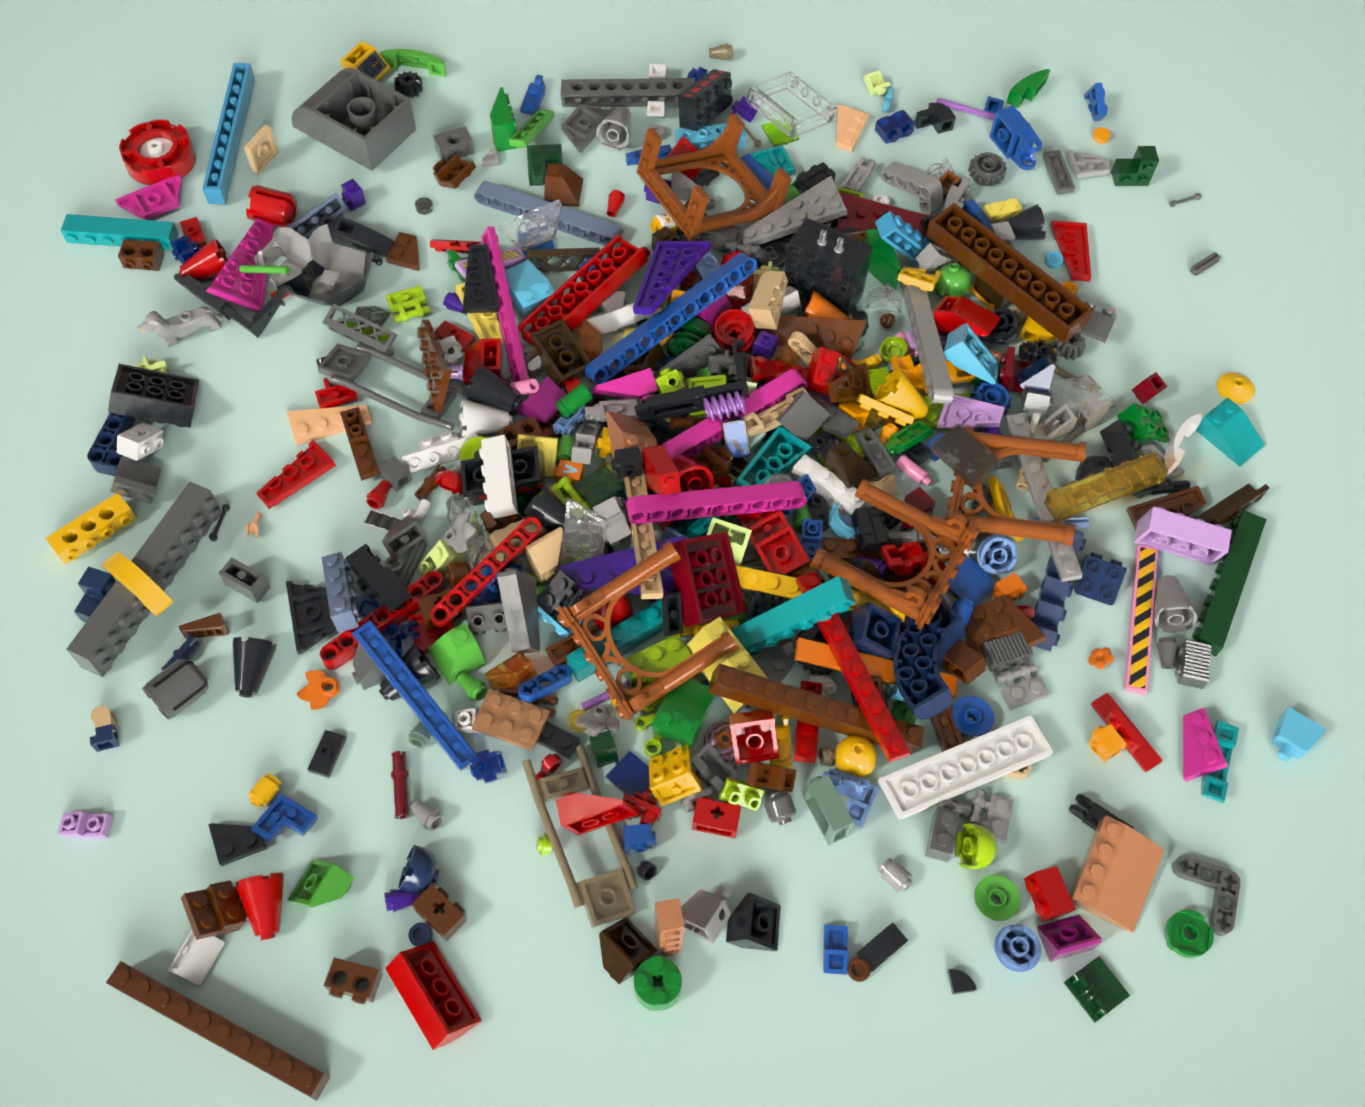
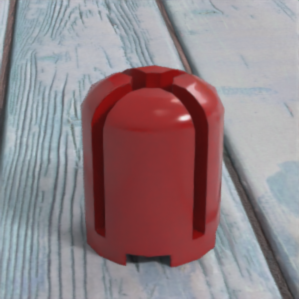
M260 185L252 186L248 195L251 198L250 209L246 208L247 219L255 221L258 217L281 228H285L294 222L297 214V201L294 195Z

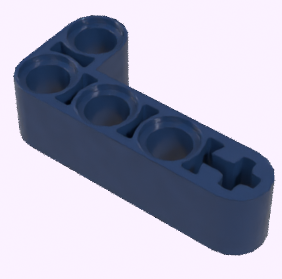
M109 413L87 454V458L96 472L115 476L120 459L124 457L117 453V436L133 427L136 421L135 417Z

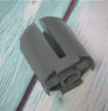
M182 658L177 659L142 687V690L169 720L204 695L209 686L207 678L200 668L191 660Z

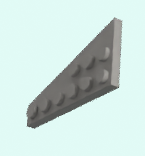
M829 176L740 232L743 244L753 243L757 246L797 232L806 217L821 224L847 215V209L832 176Z

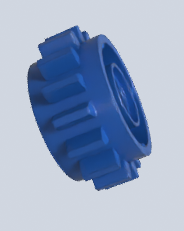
M980 382L979 386H975L969 396L974 400L1005 407L1004 416L1012 405L1010 403L1012 397H1009V391L997 382L995 384Z

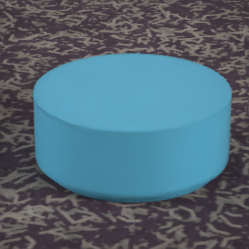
M1051 251L1047 253L1044 262L1047 267L1058 269L1062 266L1064 257L1059 252Z

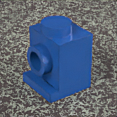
M651 824L623 826L626 855L630 854V850L645 852L648 848H652V845H656V832L651 831Z

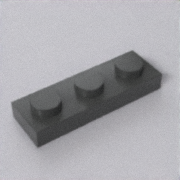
M1061 151L1044 152L1042 157L1056 193H1073L1075 186Z

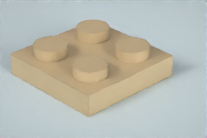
M264 125L244 147L252 172L257 175L279 153L272 129L267 125Z

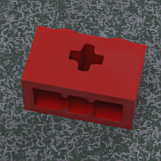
M698 797L692 830L735 839L742 806L731 804L728 801L724 803L718 802L712 797ZM715 813L720 814L719 819L714 818Z

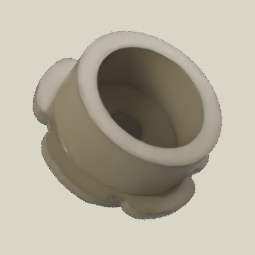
M825 746V748L819 749V761L821 766L831 767L832 763H835L836 760L835 751L831 750L829 746Z

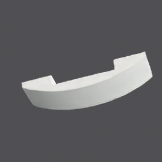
M649 64V78H666V64ZM648 101L647 116L664 117V102Z
M1199 413L1187 419L1170 439L1165 451V468L1168 474H1171L1178 466L1185 453V450L1179 447L1183 437L1189 438L1198 427L1203 414Z

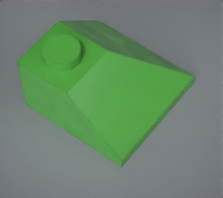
M466 623L448 631L428 648L449 685L454 683L461 673L469 674L486 664L481 650Z
M312 859L287 900L296 904L315 907L341 899L350 890L354 877L334 863Z

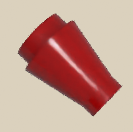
M613 190L608 196L606 214L612 218L616 217L625 202V195L619 190Z
M382 480L367 494L366 503L373 509L383 507L389 490L392 487L391 484L386 480Z

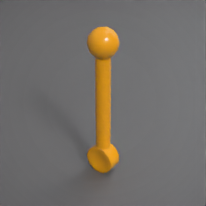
M971 284L969 291L987 306V310L992 312L995 306L989 304Z

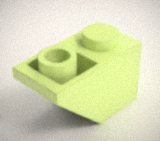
M439 540L418 565V569L423 576L430 571H437L443 576L444 571L448 570L451 563L462 562L466 554L465 552H455L453 547L446 545L445 540Z

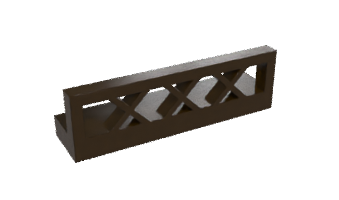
M600 247L527 250V256L531 263V257H540L544 261L541 267L537 268L539 271L579 270V265L584 262L588 255H596L600 251ZM578 255L586 256L583 259H581ZM545 256H550L547 260L543 258ZM552 256H557L563 261L558 267H552L548 263ZM570 256H576L580 260L576 267H571L566 262Z
M1248 483L1197 516L1196 519H1202L1209 524L1223 526L1235 516L1241 514L1243 510L1246 511L1258 503L1270 487L1265 484L1255 490Z

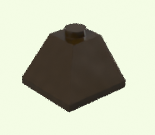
M658 343L620 372H639L651 368L652 372H657L663 367L667 357Z
M846 441L830 446L824 464L848 489L860 485L863 479L871 481L878 478L879 475Z
M627 917L602 930L599 934L603 968L619 985L632 977L641 963L651 958L658 951Z

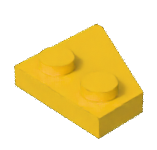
M903 267L897 280L902 281L905 285L917 286L923 291H933L942 272L936 271L935 275L926 274V269Z

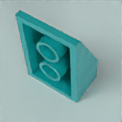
M1228 397L1207 413L1196 428L1198 433L1239 467L1265 446V443L1243 409Z

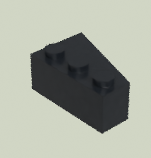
M364 544L345 557L358 579L356 581L358 587L363 592L366 591L372 600L375 599L381 608L384 606L391 612L411 597L404 583L388 566L385 568L379 563L381 559L377 555L374 556L367 544Z

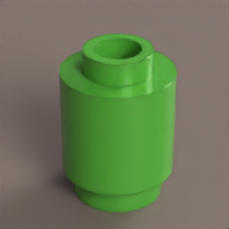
M563 435L558 440L556 460L558 463H560V459L571 461L572 447L576 441L574 437Z

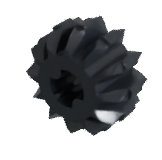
M404 71L403 74L399 73L398 77L394 78V87L397 92L411 98L419 96V93L422 92L423 83L417 72L412 73L409 71L406 73Z

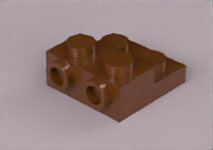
M231 880L210 884L204 890L184 893L181 897L196 940L238 931L246 923V911L244 906L241 907L238 900L240 897L236 886L232 885Z

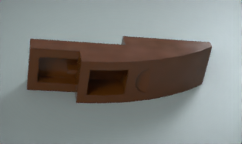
M359 407L340 412L361 481L380 476Z

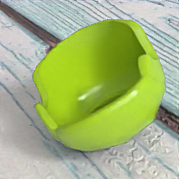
M888 337L881 343V357L886 362L891 363L890 359L894 356L896 358L907 356L908 344L902 337Z

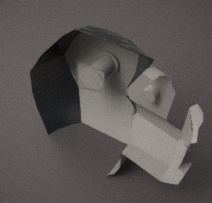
M328 224L314 230L309 239H306L291 228H278L272 234L273 239L262 251H258L254 257L256 265L269 266L281 256L288 259L284 260L280 265L290 268L288 274H271L270 282L274 283L277 289L288 285L295 291V294L292 295L303 300L326 306H332L333 303L341 306L364 291L372 261L373 243L367 252L333 243Z

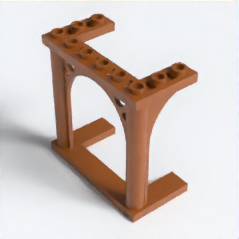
M736 113L729 115L723 133L707 147L695 152L660 159L657 158L662 138L654 128L647 129L636 173L690 241L696 240L699 233L761 220L783 206L792 179L783 168L776 170L768 192L736 154L744 123ZM696 168L719 171L739 184L744 193V202L737 209L704 216L709 196L700 185L693 187L690 201L686 208L660 175Z

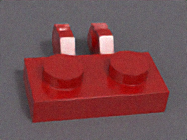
M327 378L323 379L325 389L315 391L320 408H332L358 401L355 391L340 385L330 387Z

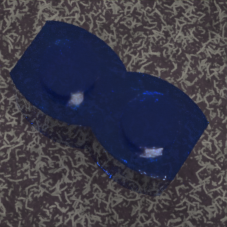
M900 110L891 116H885L877 120L875 132L885 144L893 143L898 138L910 136L914 132L915 122L905 110Z

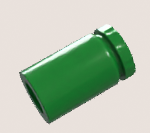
M581 383L562 397L560 401H557L555 405L560 414L567 419L592 400L593 397Z

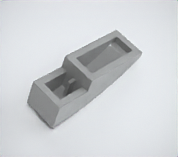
M581 423L576 433V441L572 447L571 462L591 465L596 450V441L600 435V424Z

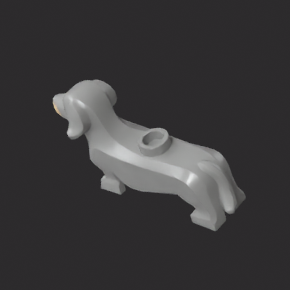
M206 306L192 311H182L179 315L164 319L157 311H151L146 315L145 321L137 326L140 332L155 330L160 338L166 340L165 342L169 348L178 344L176 338L186 337L201 327L210 326L211 332L221 329L218 320L222 321L223 318L216 314L213 309Z

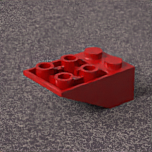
M945 296L933 311L937 331L943 334H949L967 323L975 334L983 337L990 335L1000 320V316L961 296Z

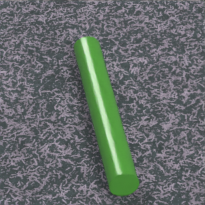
M241 265L239 268L241 273L288 274L290 272L288 266Z

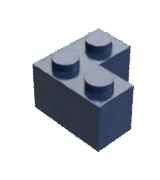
M89 566L84 572L78 585L85 594L74 610L81 621L87 622L115 584L116 580L111 573Z

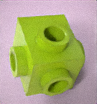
M668 367L659 372L660 376L654 378L659 394L677 391L684 387L683 382L685 379L681 371H677V369H670Z

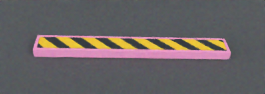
M1138 545L1135 554L1124 690L1146 695L1148 692L1158 548Z

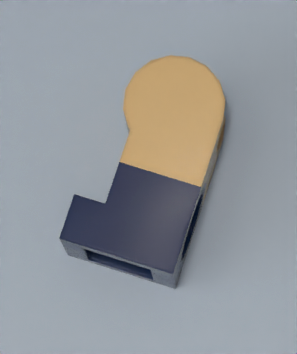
M106 706L96 707L92 710L90 716L91 720L95 723L96 733L95 736L90 737V745L96 752L119 747L115 715Z

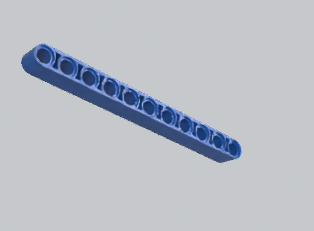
M744 253L734 256L590 362L585 368L586 376L596 384L607 382L754 273L757 269V261Z

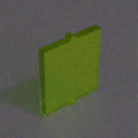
M787 118L777 121L773 120L771 123L762 125V129L773 147L784 144L788 145V143L799 140L797 133Z

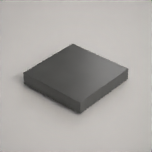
M802 390L778 417L777 421L806 443L828 418L830 413Z

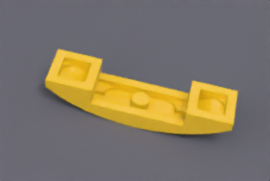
M117 551L101 564L108 573H111L115 579L119 580L156 617L173 603L153 580L120 552Z

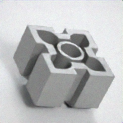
M612 497L593 507L595 511L593 513L594 519L598 524L602 523L604 528L602 535L606 542L620 544L632 537L631 524L624 497Z

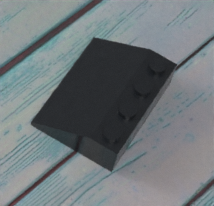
M119 363L111 389L108 412L119 416L126 415L140 420L147 419L161 424L168 423L178 427L191 428L199 380Z

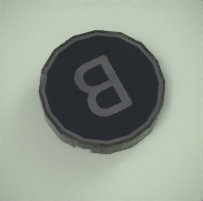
M772 240L757 245L770 256L769 261H772L773 267H779V269L784 267L787 261L788 250L783 243ZM757 262V266L761 268V265L768 266V263Z

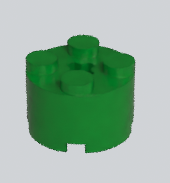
M654 956L641 963L634 976V992L638 1002L644 1008L651 1011L669 1009L677 1002L682 985V977L678 967L669 959L660 956ZM654 981H662V987H653Z

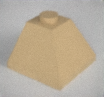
M561 527L526 546L528 567L541 585L551 582L558 572V566L562 565L565 545L563 529Z

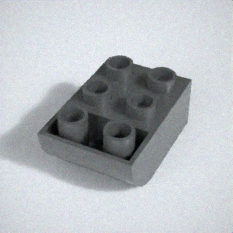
M344 68L339 71L292 114V125L294 128L371 171L416 131L411 99L353 68Z

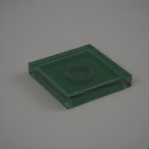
M605 465L572 485L580 497L592 509L594 506L626 492L625 484Z

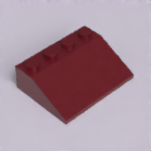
M728 531L671 543L681 558L670 566L676 590L681 591L682 615L685 627L714 621L719 617L722 619L746 612Z

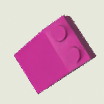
M651 368L596 385L591 392L598 396L624 400L638 399L640 402L647 401L646 397L653 396L658 388Z

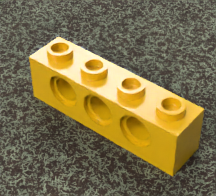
M116 493L45 539L62 562L66 564L76 559L88 549H92L102 540L111 537L124 526H128L137 518L123 498Z

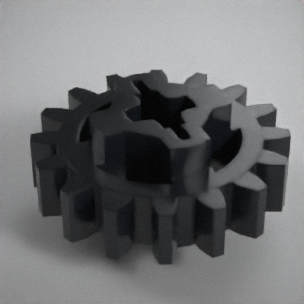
M1045 340L1027 341V343L1022 342V345L1019 346L1018 356L1022 360L1035 363L1049 354L1053 363L1059 361L1060 349L1057 346H1052L1051 343H1046Z

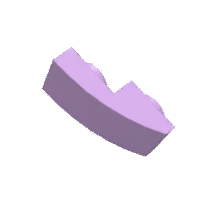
M64 812L58 835L77 838H108L113 816L108 813Z

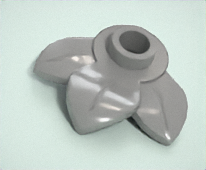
M469 513L458 516L453 527H450L445 533L444 540L446 545L453 547L457 553L468 551L467 540L477 531L473 525L468 523L470 520Z
M601 705L595 706L588 713L580 715L576 722L578 727H587L593 737L600 734L604 729L618 733L620 727L618 719L611 715L607 707Z

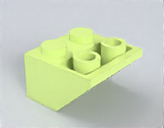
M712 518L707 535L728 531L735 565L740 566L752 530Z

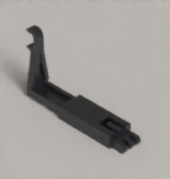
M179 273L174 275V279L182 287L229 321L232 319L257 338L262 334L279 306H285V302L281 300L287 292L295 294V291L290 286H282L251 318L252 321L250 322L237 313L224 299L206 292L208 288L189 274L185 278Z
M737 340L732 345L738 382L704 388V385L646 397L647 403L637 404L634 407L638 420L640 422L654 421L705 410L703 398H707L710 403L712 396L718 401L720 394L726 399L727 393H730L733 397L735 391H738L740 396L743 393L744 398H749L743 361L748 359V356L745 352L737 353L738 348L745 346V341Z

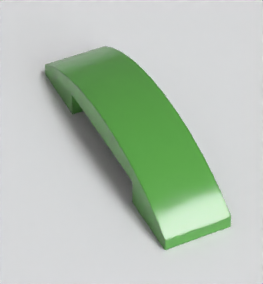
M391 49L379 53L392 69H398L399 65L429 69L430 75L446 77L445 62L432 54L412 49Z

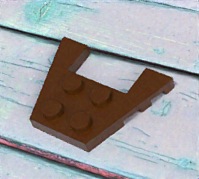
M1005 594L974 607L967 624V645L973 650L979 651L983 656L981 648L986 641L989 642L990 640L1005 637L1022 630L1029 648L1047 641V638ZM984 656V659H985V660H984V662H985V667H987V666H988V663H987L986 658H985V656Z

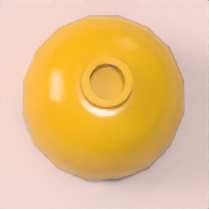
M848 736L843 738L836 746L834 766L837 770L861 778L868 777L874 771L877 763V751L873 743L867 738Z

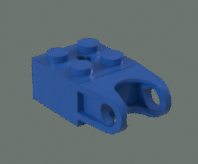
M1014 105L996 111L989 135L990 139L1007 159L1011 158L1021 169H1034L1036 159L1033 153L1041 150L1042 142L1030 123L1025 120ZM1023 161H1029L1031 165H1026Z

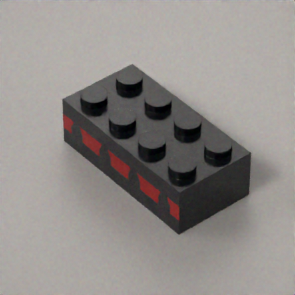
M713 69L678 94L680 128L698 131L732 105L731 72Z
M535 445L511 450L516 497L542 492L541 489L546 485L544 457L539 447ZM481 457L460 461L463 497L469 506L485 504L487 494L484 492L483 483L486 481L481 471V465H484Z

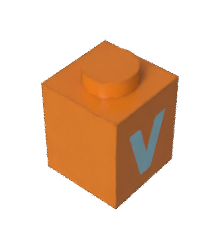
M560 459L559 466H555L553 477L556 478V483L563 477L568 476L572 481L571 485L578 487L580 490L584 477V464Z

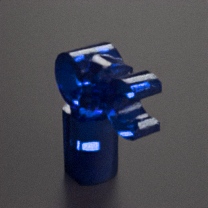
M409 621L405 626L391 624L384 630V635L389 640L388 643L400 658H402L401 641L407 637L417 638L420 636L417 631L412 632L414 627L419 626L416 621Z

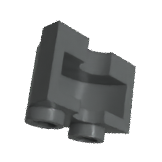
M708 742L691 759V765L698 769L695 773L708 787L713 785L716 791L720 793L724 788L727 777L735 779L739 773L737 772V767L731 761L725 762L720 757L722 755L720 749Z

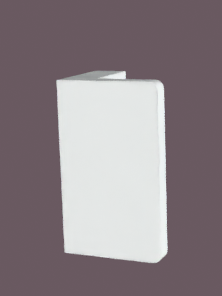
M191 930L167 971L200 986L224 946V941L215 936L196 940L193 930Z

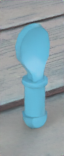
M891 86L887 88L885 101L882 105V111L884 112L888 111L890 102L893 99L894 89Z

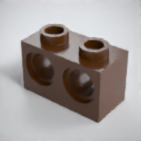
M128 239L123 240L118 254L123 268L159 271L165 256L160 242Z
M534 417L523 419L516 424L505 426L498 430L499 436H506L511 450L517 449L518 434L535 436L543 434Z
M334 957L323 986L329 991L328 994L333 997L342 998L343 995L352 997L351 1001L359 1004H365L366 1001L373 1003L383 974L379 969ZM346 974V981L343 984L337 985L336 979L338 976ZM368 980V988L364 991H359V984L362 981Z

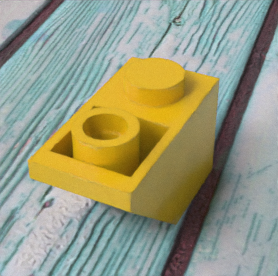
M1028 316L1019 339L1026 342L1045 340L1048 343L1055 341L1056 337Z

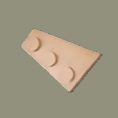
M838 104L837 148L852 152L868 120V113Z

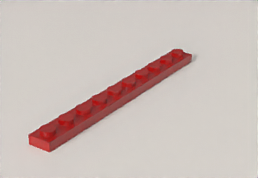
M816 572L798 576L796 579L802 594L822 584ZM838 613L831 615V618L826 621L817 622L888 762L908 757L911 752Z

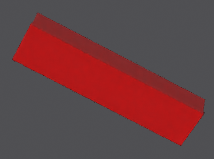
M618 234L518 325L521 338L534 346L530 334L561 319L564 320L572 332L648 261L644 248H637L623 240L621 235ZM619 242V247L613 250L614 245ZM607 253L606 259L602 260V256ZM594 265V270L588 273L589 268ZM582 276L581 282L576 283L577 278ZM569 288V293L563 296L564 290ZM557 300L556 305L551 307V302ZM544 311L543 317L537 319L538 314ZM531 323L530 329L528 331L524 330L525 326Z

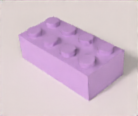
M1152 507L1137 521L1134 542L1211 565L1228 553L1232 530L1226 529L1222 525L1206 523L1202 519L1186 517L1182 513L1169 512L1162 507Z

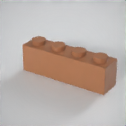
M677 898L655 902L654 929L659 955L665 954L666 957L679 954L678 951H682L685 928L680 900Z

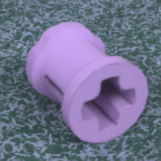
M464 364L447 366L451 367L452 372H458L451 373L450 379H460L463 381Z

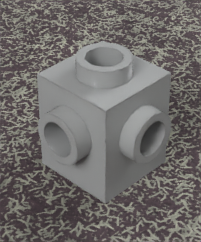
M454 335L439 340L445 354V360L448 361V366L457 363V358L462 357V347L459 342H456Z

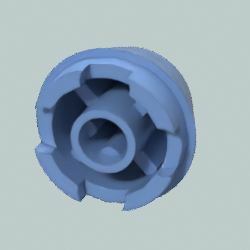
M1004 535L987 537L978 548V563L984 571L990 574L998 575L1008 572L1017 561V549L1014 542Z
M1008 925L1002 928L995 938L994 949L996 956L1006 968L1012 971H1028L1035 967L1040 960L1041 946L1039 938L1033 930L1026 926Z

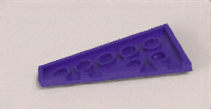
M657 241L633 306L634 314H653L711 249V241Z
M683 535L655 542L657 551L663 548L662 545L668 541L673 543L685 540L686 536ZM634 548L558 566V571L564 570L578 583L573 590H578L579 587H582L588 591H596L636 565ZM668 566L660 571L663 593L676 590L671 566ZM637 586L628 593L641 594L640 586Z

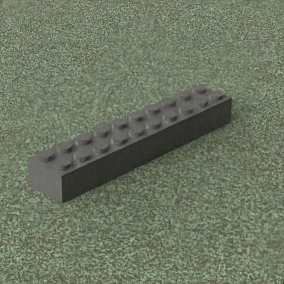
M189 482L131 560L163 591L172 584L177 572L184 567L187 558L196 550L202 537L207 535L212 523L220 516L221 510L211 490ZM117 580L66 650L81 668L103 677L112 668L117 656L124 651L130 638L137 633L142 621L149 616L150 610Z

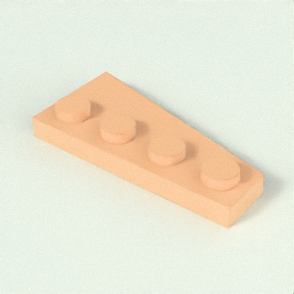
M367 405L286 411L296 445L346 432L340 412L356 407L360 409L364 425H372Z

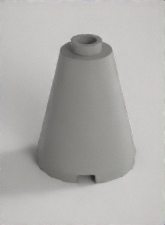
M618 107L599 123L596 136L602 142L603 147L617 151L627 146L630 140V111L626 107Z
M1171 575L1163 576L1157 582L1154 610L1155 626L1157 628L1159 626L1167 633L1185 631L1188 625L1196 623L1198 619L1197 612L1178 578Z

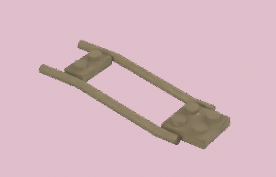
M584 745L576 747V751L582 768L537 780L531 760H524L522 764L536 807L568 886L574 908L584 905L591 927L594 928L634 915L636 909L629 891L637 889L638 885L614 824L605 826L622 868L577 883L574 879L545 802L561 798L569 792L579 793L587 789L590 790L592 795L602 796Z

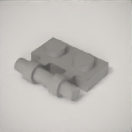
M1024 664L1016 670H1006L1001 675L995 676L997 684L1005 683L1006 688L1001 690V694L1009 710L1049 696V692L1041 677L1032 678L1030 673L1037 671L1035 664ZM1022 677L1023 682L1015 684L1013 679Z
M976 790L975 797L972 798L971 805L973 810L972 815L969 816L968 823L986 827L992 832L996 842L1004 844L1007 840L1014 800L991 794L988 802L984 799L985 792ZM982 810L987 811L986 820L980 818Z

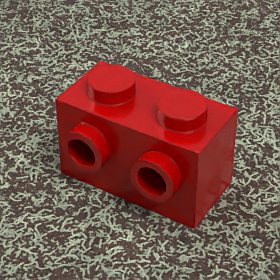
M1057 866L1036 871L1024 878L1026 889L1031 895L1036 913L1039 915L1041 922L1063 917L1076 910Z

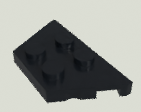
M286 581L296 651L300 655L335 631L336 627L330 617L325 587H314L309 584H304L303 586L293 584V581Z

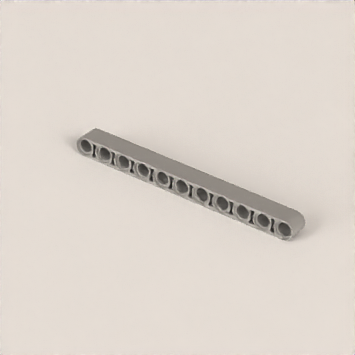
M901 265V270L903 267L919 268L913 265ZM900 281L911 328L914 329L913 335L916 340V348L930 403L951 404L953 400V387L928 293L917 286L905 285Z

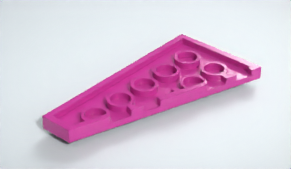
M257 217L206 292L258 312L263 307L268 273H241L239 268L241 265H256L254 257L258 251H262L272 240L274 225Z

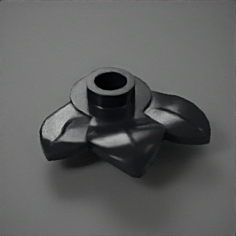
M821 431L818 436L810 438V451L814 454H820L822 459L825 460L830 446L843 441L836 438L834 434Z

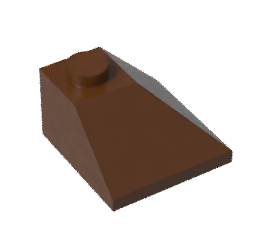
M548 163L545 176L544 200L557 205L579 207L583 178L566 165Z

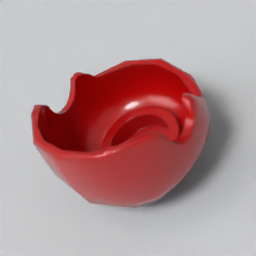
M444 470L436 475L435 482L439 487L451 491L453 495L458 492L459 496H462L460 473L454 470Z

